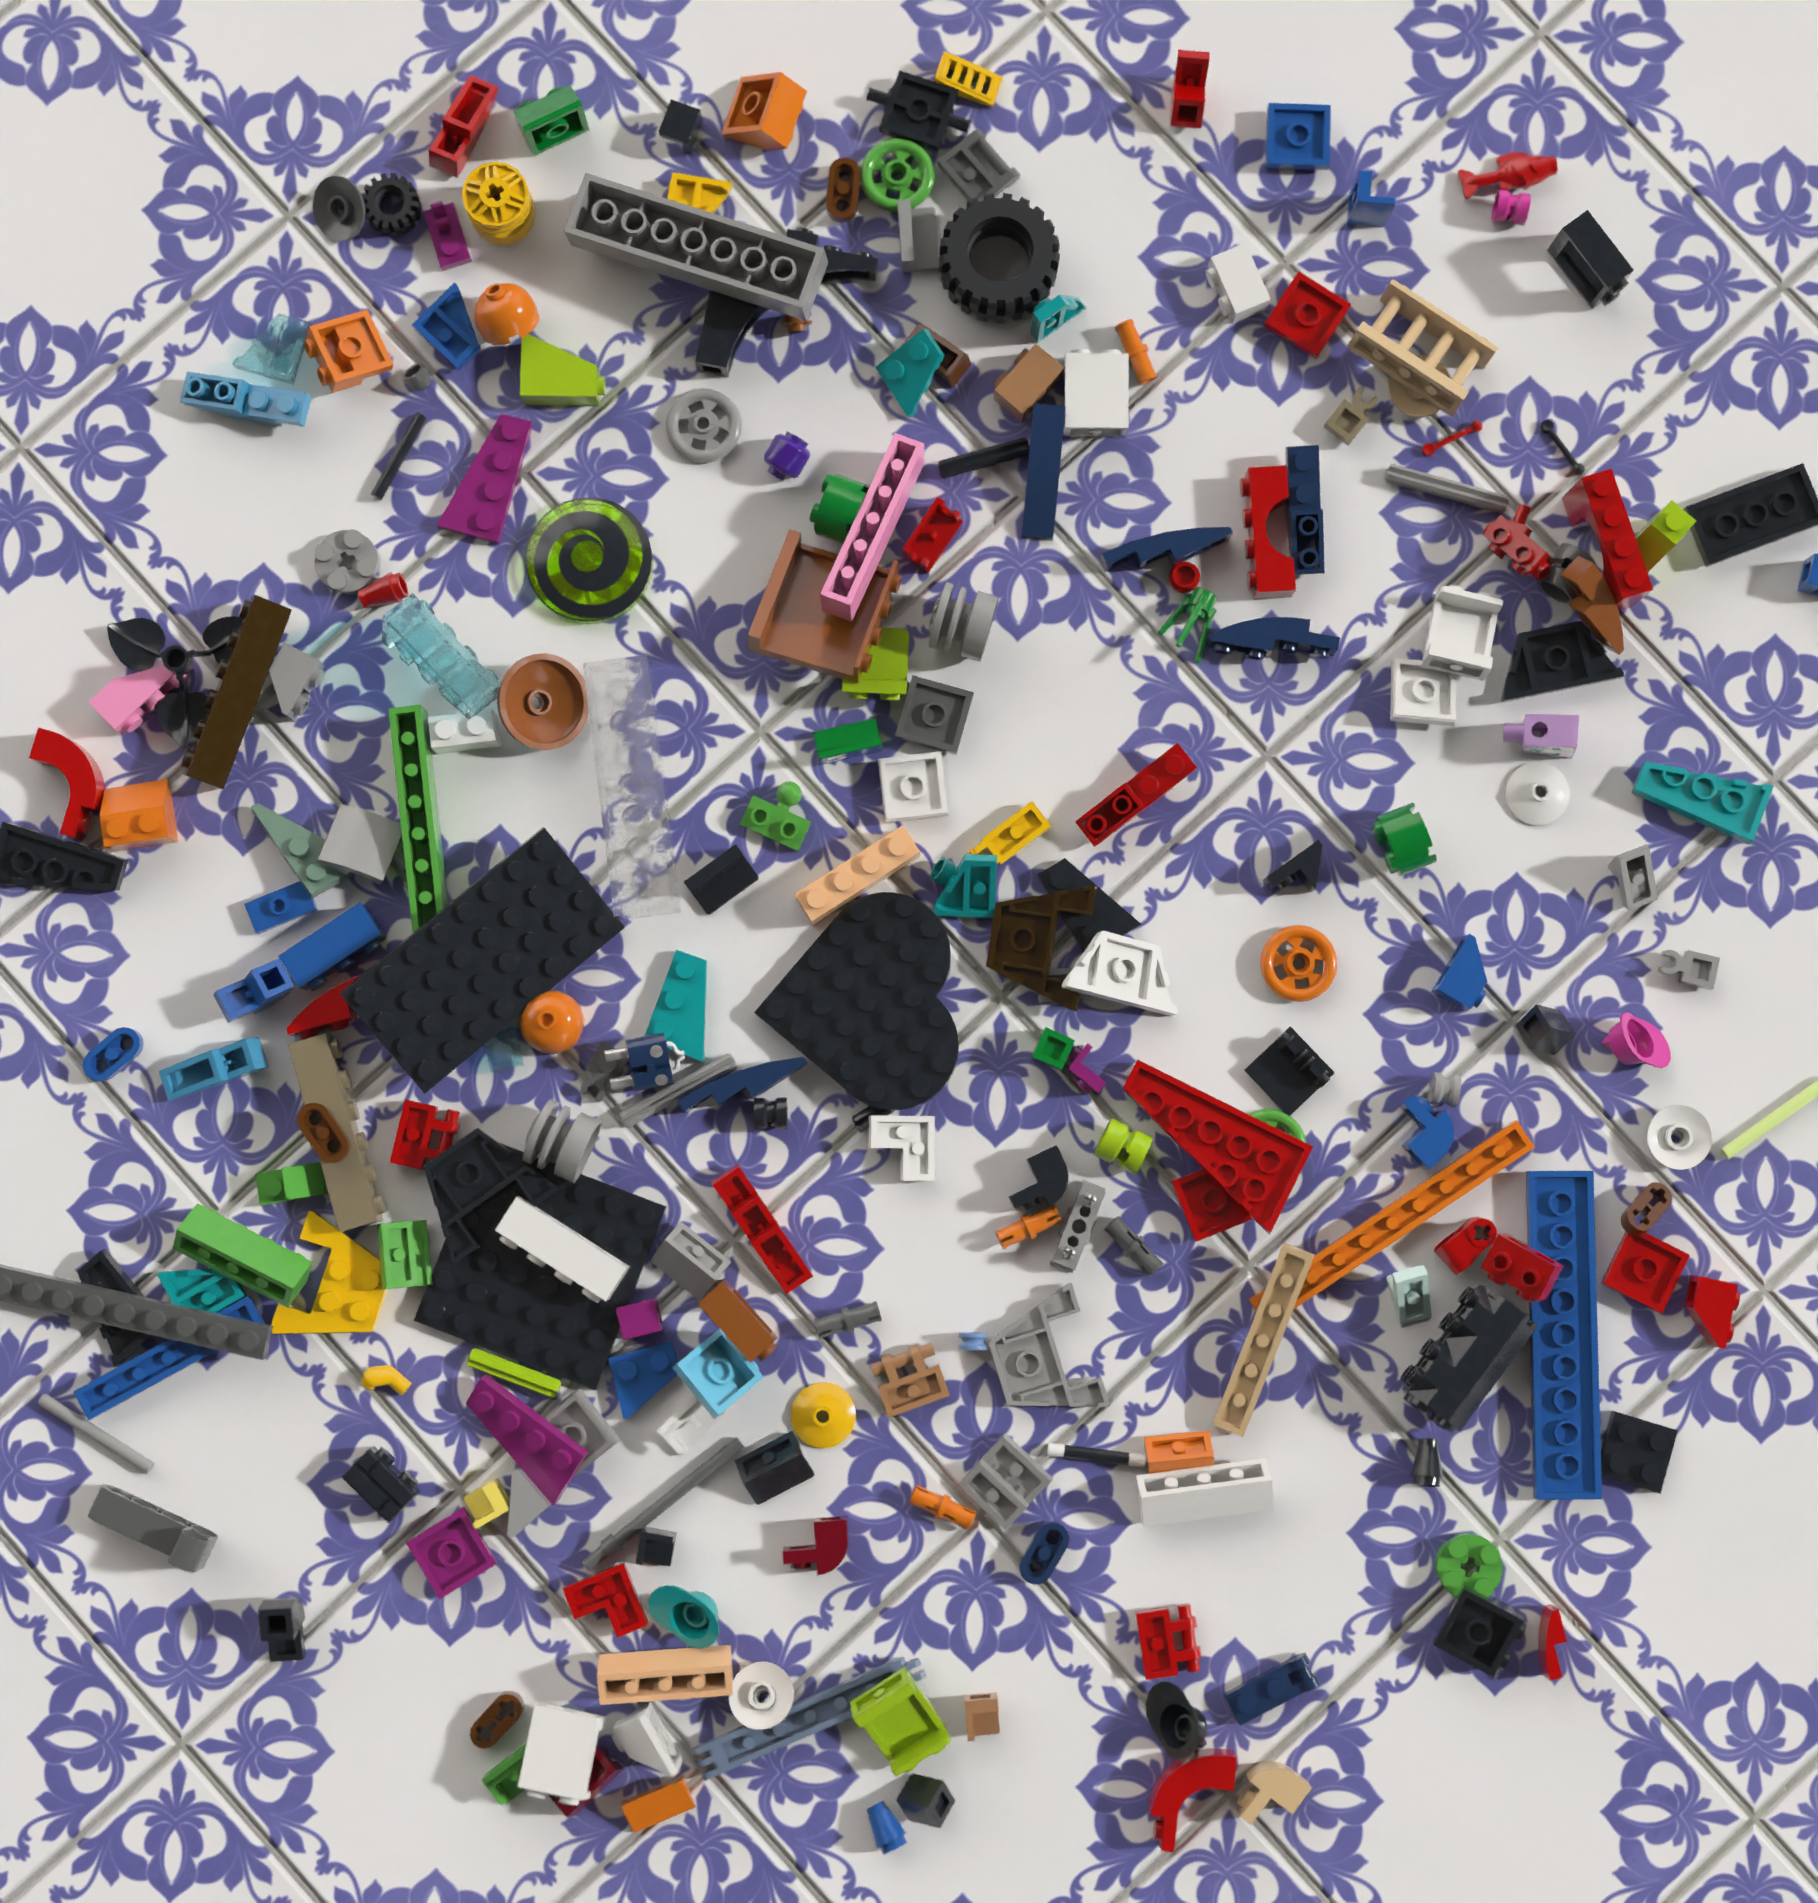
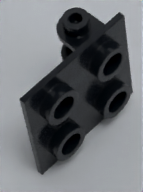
M1291 1026L1244 1070L1288 1116L1292 1115L1320 1087L1322 1088L1335 1073Z

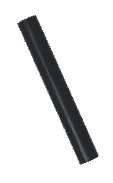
M416 412L370 494L376 499L382 501L427 421L424 415Z

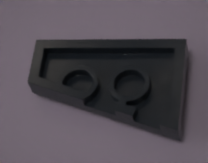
M1066 858L1037 874L1048 894L1090 885L1097 887L1092 916L1059 912L1082 952L1085 951L1096 933L1100 931L1124 936L1142 925Z
M107 1249L100 1250L77 1271L81 1283L145 1297ZM101 1324L102 1327L99 1328L103 1339L108 1341L113 1354L110 1357L114 1367L124 1362L153 1336L106 1324Z

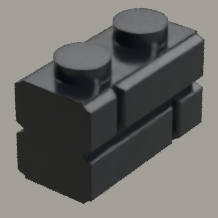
M373 1446L342 1476V1479L389 1524L421 1491L416 1487L419 1482L407 1470L400 1472L392 1464L395 1458L383 1447L378 1450Z

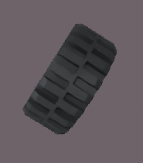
M994 193L984 194V201L978 202L977 198L969 200L967 202V209L964 210L959 207L953 213V221L947 222L939 248L941 282L943 288L949 290L948 297L954 304L961 303V311L965 314L970 315L973 311L977 313V320L986 322L987 317L995 318V323H1004L1005 317L1009 316L1012 317L1013 321L1022 319L1023 312L1025 311L1032 314L1035 306L1050 295L1051 287H1054L1059 265L1058 236L1054 235L1055 227L1051 220H1044L1045 212L1038 206L1034 209L1029 207L1030 200L1023 197L1019 201L1012 200V194L1003 193L1002 198H995ZM1004 236L1015 240L1025 249L1029 257L1027 269L1014 279L992 281L982 277L973 269L969 261L970 251L975 244L987 237Z

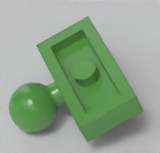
M791 781L782 783L776 792L779 801L777 806L753 795L740 825L799 851L812 823L789 812L790 807L797 805L801 800L802 791L799 785Z

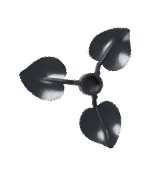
M230 616L211 622L205 628L202 635L204 643L210 649L206 651L190 650L188 652L178 645L169 646L164 651L159 652L165 646L166 638L162 628L153 620L133 618L123 622L108 624L107 632L110 645L118 659L125 666L135 671L148 670L153 667L157 657L162 659L164 666L176 675V679L179 681L182 689V694L170 693L162 699L157 709L158 721L162 729L181 747H188L194 744L197 738L192 737L196 723L198 719L204 720L208 708L204 707L207 696L201 692L189 694L184 675L192 669V658L208 657L214 654L218 664L221 659L227 661L231 648L226 647L233 629L239 630L243 619L238 616Z

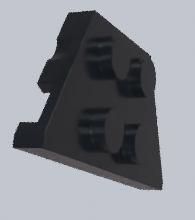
M1582 621L1522 632L1516 636L1501 701L1504 703L1621 679L1624 677V672L1620 667L1617 668L1605 654L1607 651L1599 642L1592 638L1590 630Z

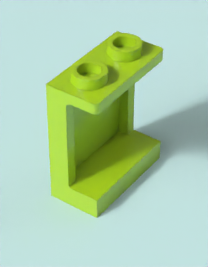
M906 1667L849 1702L854 1721L859 1728L864 1726L890 1763L891 1771L895 1777L903 1772H910L919 1762L930 1755L940 1753L951 1742L946 1724Z

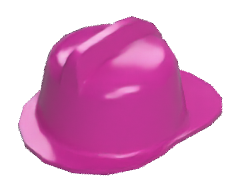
M1628 1012L1621 1014L1620 1022L1611 1027L1608 1036L1602 1041L1603 1046L1614 1053L1616 1058L1625 1065L1644 1062L1657 1068H1664L1668 1066L1671 1060V1052L1663 1034L1654 1025Z

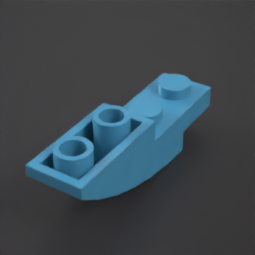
M187 372L180 402L188 406L238 419L281 427L282 424L305 427L312 396L307 392L253 385L242 379Z

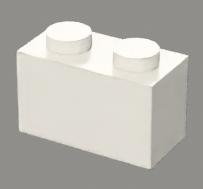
M1246 243L1211 257L1208 269L1206 270V276L1210 286L1217 288L1220 295L1218 299L1220 309L1224 316H1229L1232 324L1267 310L1271 298Z
M493 709L428 716L431 748L437 754L501 747L498 715Z

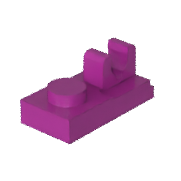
M442 201L430 204L431 209L425 210L423 213L442 271L471 263L472 259L454 203L451 202L444 205Z

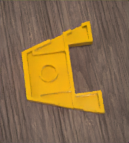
M309 1210L300 1239L331 1248V1253L311 1313L278 1304L271 1324L273 1326L272 1334L374 1331L387 1289L383 1290L380 1258L361 1244L359 1245L344 1232H339L338 1227L333 1226L322 1218L320 1214Z

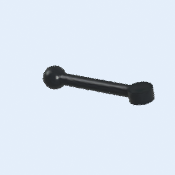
M1549 419L1544 420L1540 425V430L1543 433L1549 434L1571 464L1573 474L1582 475L1585 469L1584 465L1577 463L1555 433L1553 422Z

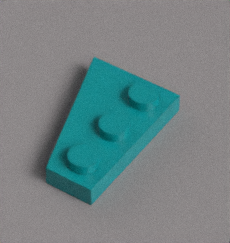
M676 950L645 1036L664 1032L666 1042H673L679 1051H684L685 1056L704 1062L707 960ZM667 1046L668 1050L673 1051L670 1046Z

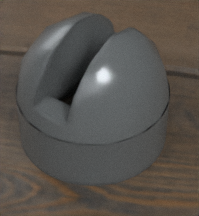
M423 363L412 365L402 375L403 380L412 390L422 391L429 386L430 374Z

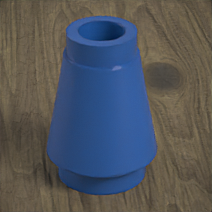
M884 1800L866 1809L876 1848H880L883 1855L907 1843L904 1837L906 1834L905 1830L888 1806H886Z

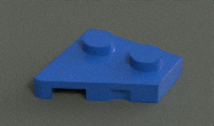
M454 282L412 326L459 371L480 350V346L460 289Z
M673 1341L608 1358L623 1419L629 1418L678 1375L673 1370V1367L678 1363Z

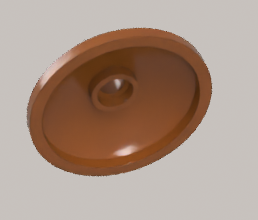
M540 653L521 658L506 671L499 685L497 707L502 724L517 742L532 749L552 750L570 743L581 732L588 718L590 699L585 680L575 666L559 656ZM534 697H536L539 700V706L537 708H534L532 705V699Z

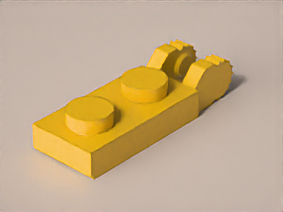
M1031 801L981 839L982 842L966 854L979 855L987 848L992 855H997V865L1001 866L1050 829L1051 824L1034 802Z

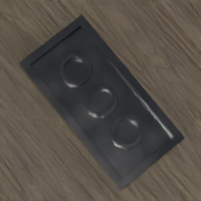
M1803 463L1691 504L1683 509L1696 520L1690 530L1706 568L1818 526V498Z

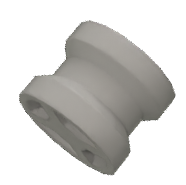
M1433 1072L1428 1090L1429 1104L1444 1102L1450 1107H1456L1461 1093V1077L1459 1075L1444 1077L1441 1073Z

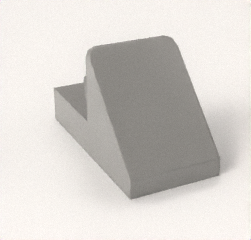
M1647 844L1617 855L1609 863L1608 869L1618 878L1622 904L1628 911L1658 900L1650 848Z

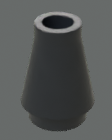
M1419 1438L1410 1475L1413 1477V1485L1440 1487V1479H1443L1438 1440Z

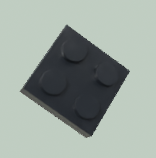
M1612 1410L1601 1447V1476L1661 1494L1678 1430Z

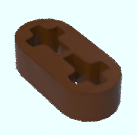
M1658 1182L1650 1183L1622 1213V1228L1632 1236H1642L1670 1206L1672 1202L1670 1190ZM1653 1194H1655L1659 1198L1657 1203L1651 1206L1649 1201L1653 1198ZM1641 1212L1644 1214V1217L1638 1225L1634 1220L1635 1216Z
M514 1691L503 1692L471 1727L470 1738L473 1744L482 1749L491 1748L523 1713L524 1701L522 1697ZM503 1700L506 1703L511 1700L514 1701L516 1705L513 1710L516 1714L509 1712L501 1719L498 1716L504 1707L501 1701ZM493 1720L497 1724L490 1733L493 1739L490 1737L481 1739L479 1737L481 1729L478 1726L481 1725L485 1728Z

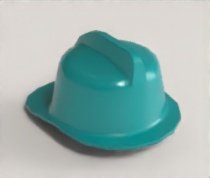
M671 1585L658 1587L651 1593L648 1599V1609L652 1617L661 1626L691 1647L707 1648L716 1641L719 1635V1616L716 1603L710 1596L699 1591L688 1592L678 1586Z

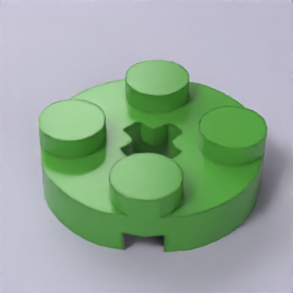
M1457 1534L1447 1543L1444 1542L1436 1554V1575L1441 1585L1456 1598L1463 1585L1486 1597H1490L1502 1577L1503 1565L1499 1550L1478 1534ZM1468 1558H1473V1563L1477 1565V1569L1472 1571L1469 1576H1466L1465 1570L1460 1568L1461 1563H1467Z

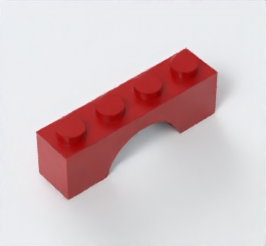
M1287 465L1249 467L1244 478H1240L1241 497H1246L1247 509L1242 511L1243 528H1248L1249 540H1245V558L1251 559V571L1247 572L1248 590H1253L1254 599L1292 597L1296 591L1294 559L1279 553L1271 545L1266 533L1268 515L1276 508L1284 505L1289 497Z

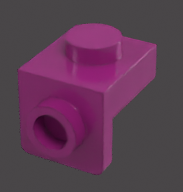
M1088 1043L1084 1048L1077 1045L1067 1058L1070 1065L1066 1070L1076 1077L1073 1083L1082 1091L1089 1094L1092 1090L1097 1094L1106 1082L1082 1063V1060L1093 1048Z

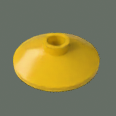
M820 1382L807 1386L796 1396L792 1404V1427L797 1436L812 1447L830 1448L840 1444L849 1436L855 1424L856 1412L851 1397L844 1389L832 1383ZM820 1410L828 1412L829 1419L826 1422L818 1421L816 1415Z

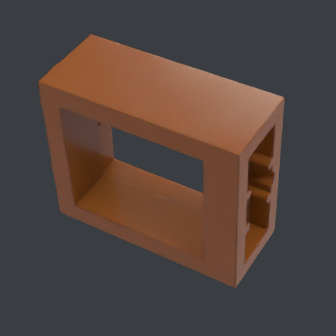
M727 1279L723 1280L698 1303L750 1363L756 1358L762 1362L777 1348L773 1342L778 1336Z

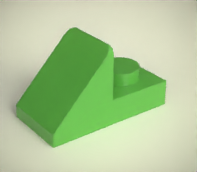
M320 1162L283 1167L278 1170L255 1174L260 1206L327 1194Z

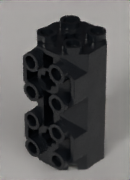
M1478 1285L1474 1289L1468 1286L1458 1298L1460 1303L1453 1314L1451 1312L1446 1314L1438 1326L1443 1331L1441 1337L1436 1341L1432 1338L1426 1341L1419 1352L1422 1357L1415 1366L1409 1365L1400 1377V1380L1405 1383L1402 1390L1406 1392V1395L1403 1399L1417 1410L1420 1409L1424 1413L1427 1410L1431 1412L1432 1415L1429 1419L1450 1433H1453L1454 1430L1461 1431L1538 1326L1535 1322L1529 1321V1316L1498 1294L1496 1298L1492 1297L1489 1294L1491 1289L1484 1285Z

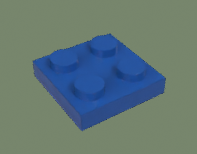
M1268 103L1265 168L1328 170L1330 166L1331 105Z

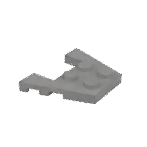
M1072 1283L1063 1286L988 1341L1007 1405L1110 1406L1102 1377L1068 1386L1051 1333L1049 1321L1081 1312Z

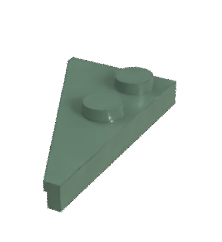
M259 803L251 806L252 813L312 899L355 874L349 872L346 875L317 862L325 842L324 838Z

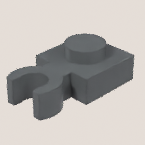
M602 1041L586 1069L594 1073L592 1079H588L582 1084L580 1090L581 1093L586 1094L590 1086H597L599 1094L595 1100L601 1102L606 1096L605 1085L607 1081L610 1082L609 1079L620 1077L629 1062L628 1058L606 1062L604 1051L616 1048Z

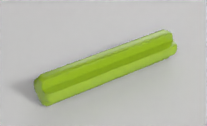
M477 1348L472 1349L467 1360V1365L471 1368L551 1398L557 1396L561 1387V1381L557 1378Z

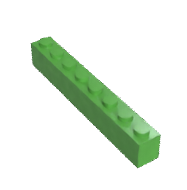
M421 705L388 708L413 932L448 905L428 715Z

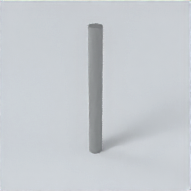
M46 1393L39 1399L37 1403L39 1406L144 1473L148 1474L154 1466V1462Z

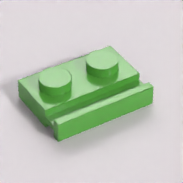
M427 1221L377 1224L383 1290L432 1285Z

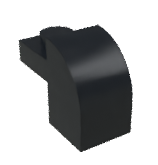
M1057 1145L1026 1159L1037 1183L1008 1196L1013 1208L1020 1206L1022 1211L1040 1204L1038 1197L1042 1195L1047 1205L1051 1206L1063 1196L1068 1184V1169Z
M295 1597L263 1600L258 1608L261 1642L268 1641L270 1662L303 1660L306 1655L303 1633L305 1612L301 1599Z

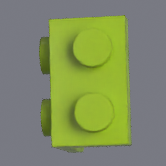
M881 627L882 635L877 647L872 645L869 653L873 656L868 673L862 672L858 683L842 679V692H849V698L868 699V693H881V699L900 700V694L907 693L909 632L907 629Z

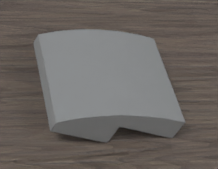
M341 804L317 862L346 875L349 872L355 873L380 885L384 880L402 835L401 824L378 814Z
M1004 1433L958 1483V1486L1006 1530L1052 1481L1053 1477Z

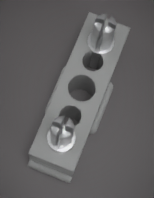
M1085 1180L1082 1181L1073 1206L1068 1208L1059 1231L1060 1239L1052 1256L1051 1265L1071 1273L1076 1269L1084 1246L1087 1245L1097 1221L1096 1216L1106 1193L1105 1188ZM1082 1206L1089 1209V1213L1085 1217L1081 1216L1079 1212ZM1077 1219L1082 1220L1085 1225L1081 1233H1075L1072 1230V1223ZM1071 1236L1077 1239V1244L1074 1247L1069 1246L1067 1242Z

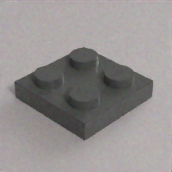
M912 675L895 738L957 755L974 692Z

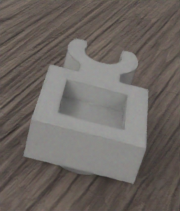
M1674 950L1662 951V956L1669 957L1672 960L1671 968L1659 967V973L1671 975L1677 972L1680 973L1679 983L1708 990L1714 989L1720 961L1719 957L1688 950L1685 951L1684 958H1681L1680 954Z

